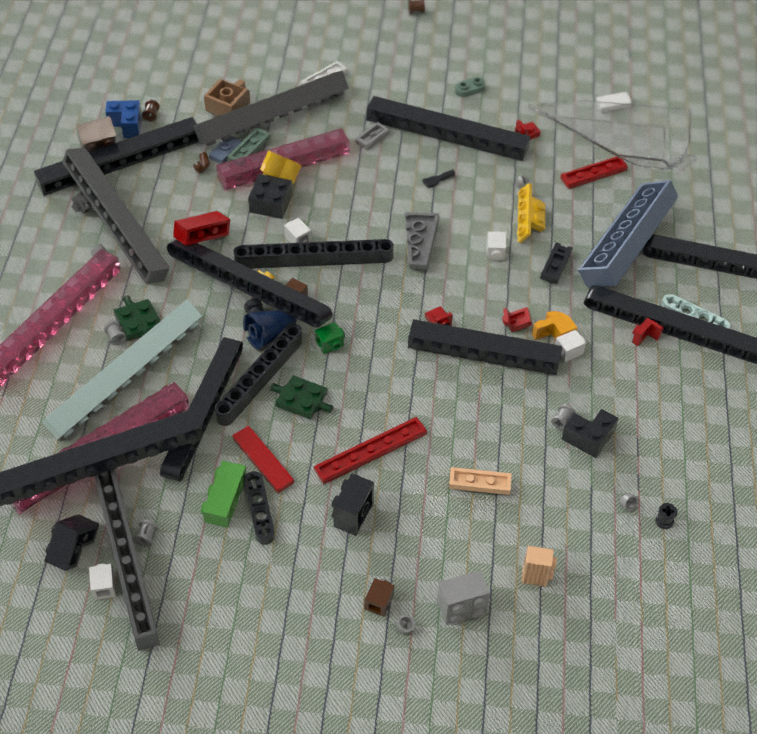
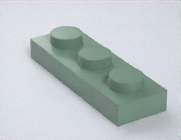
M259 128L254 129L227 156V161L241 168L271 139L270 133Z

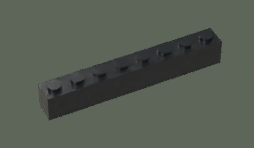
M415 319L412 321L408 336V348L554 375H557L562 350L560 345Z

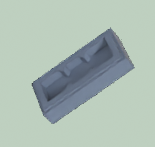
M233 136L223 140L209 153V158L223 165L227 161V156L242 141Z

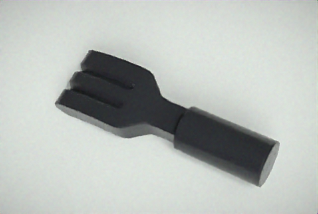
M452 169L438 176L424 178L422 182L427 188L437 186L439 181L455 176V171Z

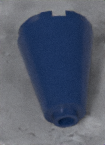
M280 310L250 312L243 318V329L248 331L249 337L246 338L251 346L255 349H262L273 342L287 325L296 324L297 319Z

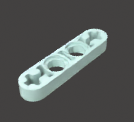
M667 294L663 297L662 307L698 319L699 317H706L708 319L707 322H713L714 324L730 328L728 320L672 294ZM682 309H689L692 313H684Z

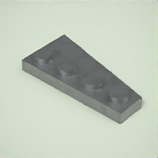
M405 212L410 269L428 270L440 219L439 213Z

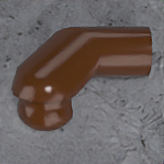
M206 152L199 154L201 162L197 161V165L193 164V168L198 173L204 172L210 166Z

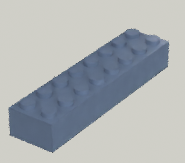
M671 180L641 183L578 269L586 287L593 285L616 286L678 199L679 196Z

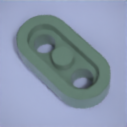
M474 77L458 82L455 85V94L459 97H467L483 92L485 80L480 77Z

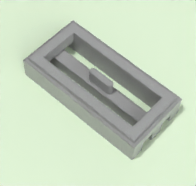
M376 122L357 136L355 143H360L361 147L365 146V149L368 150L386 137L390 129Z

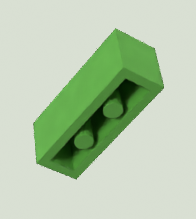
M222 460L220 468H216L214 474L215 481L208 488V499L201 506V514H203L205 523L229 527L245 484L244 477L247 474L245 465Z

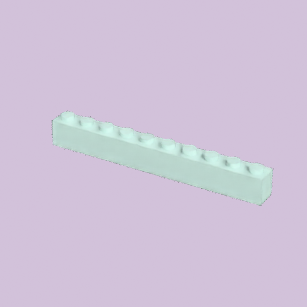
M188 299L185 300L49 414L42 423L57 440L61 436L64 438L69 436L74 431L72 427L75 424H83L89 418L87 416L89 412L93 411L95 413L104 406L101 403L106 398L108 401L118 394L115 391L120 386L125 388L132 382L130 377L134 374L139 376L146 370L143 367L148 362L150 365L160 358L157 354L161 351L167 352L173 346L171 342L175 339L178 342L186 335L185 330L188 328L190 330L194 329L199 324L197 320L202 315Z

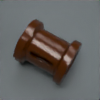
M408 0L409 14L419 11L425 13L424 0Z
M155 100L146 101L145 110L142 112V117L146 121L152 122L156 120V112L160 108L159 103Z

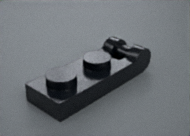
M556 242L543 268L540 279L558 284L568 259L572 254L573 247H565L561 243Z

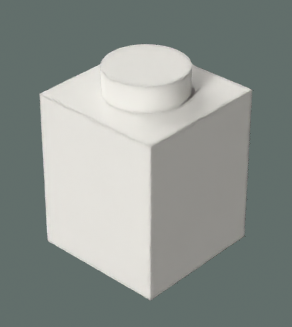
M299 217L284 225L285 238L290 243L311 242V230Z
M488 231L486 243L487 259H505L506 232Z
M574 330L557 337L555 345L562 346L560 358L565 363L584 354L586 341L583 336H580Z
M98 564L94 567H89L90 588L94 600L116 597L112 565Z

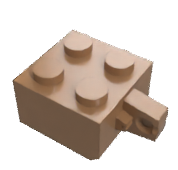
M219 79L204 95L205 111L219 116L249 105L251 103L250 90L246 89L245 81L239 79L233 84Z

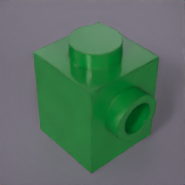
M336 322L315 329V342L323 354L336 351L344 346L345 333L342 328L338 327Z

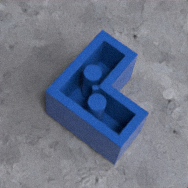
M140 100L106 101V117L110 116L113 127L122 128L123 138L140 135L142 123Z

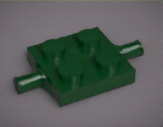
M127 295V298L126 296L123 297L126 306L113 309L114 316L120 323L122 331L126 334L127 340L144 336L161 321L149 299L133 303L130 296Z
M294 375L285 386L275 383L271 385L270 390L280 394L276 400V407L310 420L320 409L329 413L333 410V405L323 402L328 393V388Z

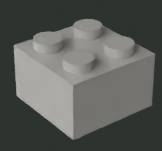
M481 570L439 582L437 604L445 625L449 623L457 624L470 617L478 618L486 613L490 592Z

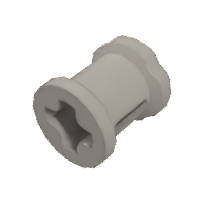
M112 320L105 324L104 331L106 334H109V340L112 345H120L126 340V334L121 331L118 321Z
M562 404L559 407L558 414L552 418L551 423L557 429L564 430V426L576 412L571 406Z
M141 519L139 523L140 529L138 534L134 536V542L138 545L149 547L152 545V536L154 531L158 529V524L150 519Z

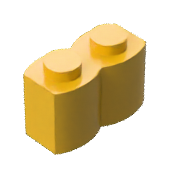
M268 150L260 170L264 172L263 175L292 180V184H294L301 165Z

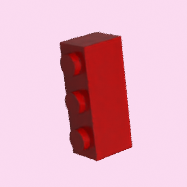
M219 211L175 220L173 237L187 246L229 235L231 219Z

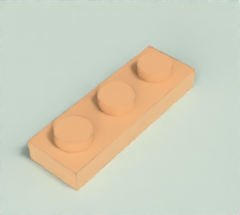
M451 467L449 489L510 495L512 473Z

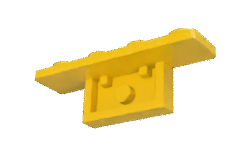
M530 183L522 187L518 192L517 235L519 243H522L531 235V228L539 232L545 229V203L532 197V184Z

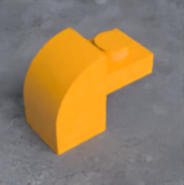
M550 311L546 313L545 320H539L534 323L532 336L535 340L552 335L556 340L557 337L574 330L577 331L578 328L568 315L559 311Z

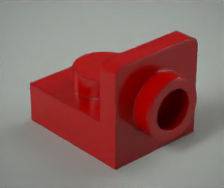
M521 120L516 121L515 132L529 135L530 140L540 137L541 131L533 121L523 124Z
M439 306L425 312V319L428 322L452 326L453 314L451 312L446 313Z

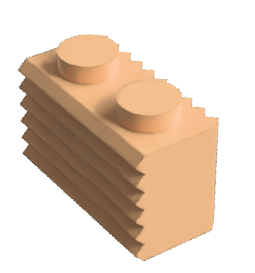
M527 546L521 580L523 584L526 582L527 585L530 583L531 585L535 584L540 587L543 585L546 587L548 580H553L557 557H553L554 549Z

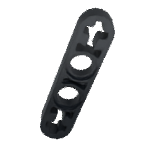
M251 471L245 475L244 483L255 536L260 544L267 545L275 538L273 522L262 475L259 472ZM252 479L256 481L257 488L253 489ZM260 495L263 499L260 502H253L252 497ZM260 512L267 514V517L263 520H259L255 516ZM266 526L268 534L266 537L262 534V527Z

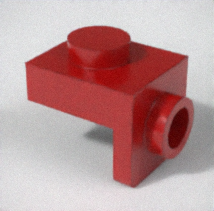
M528 307L511 313L507 308L503 309V324L505 327L508 326L511 332L533 325Z
M647 318L641 325L638 324L634 328L632 343L639 346L648 335L655 340H659L663 327Z

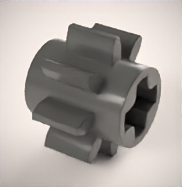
M83 192L78 193L72 198L74 203H72L71 207L76 213L82 212L84 214L93 207Z

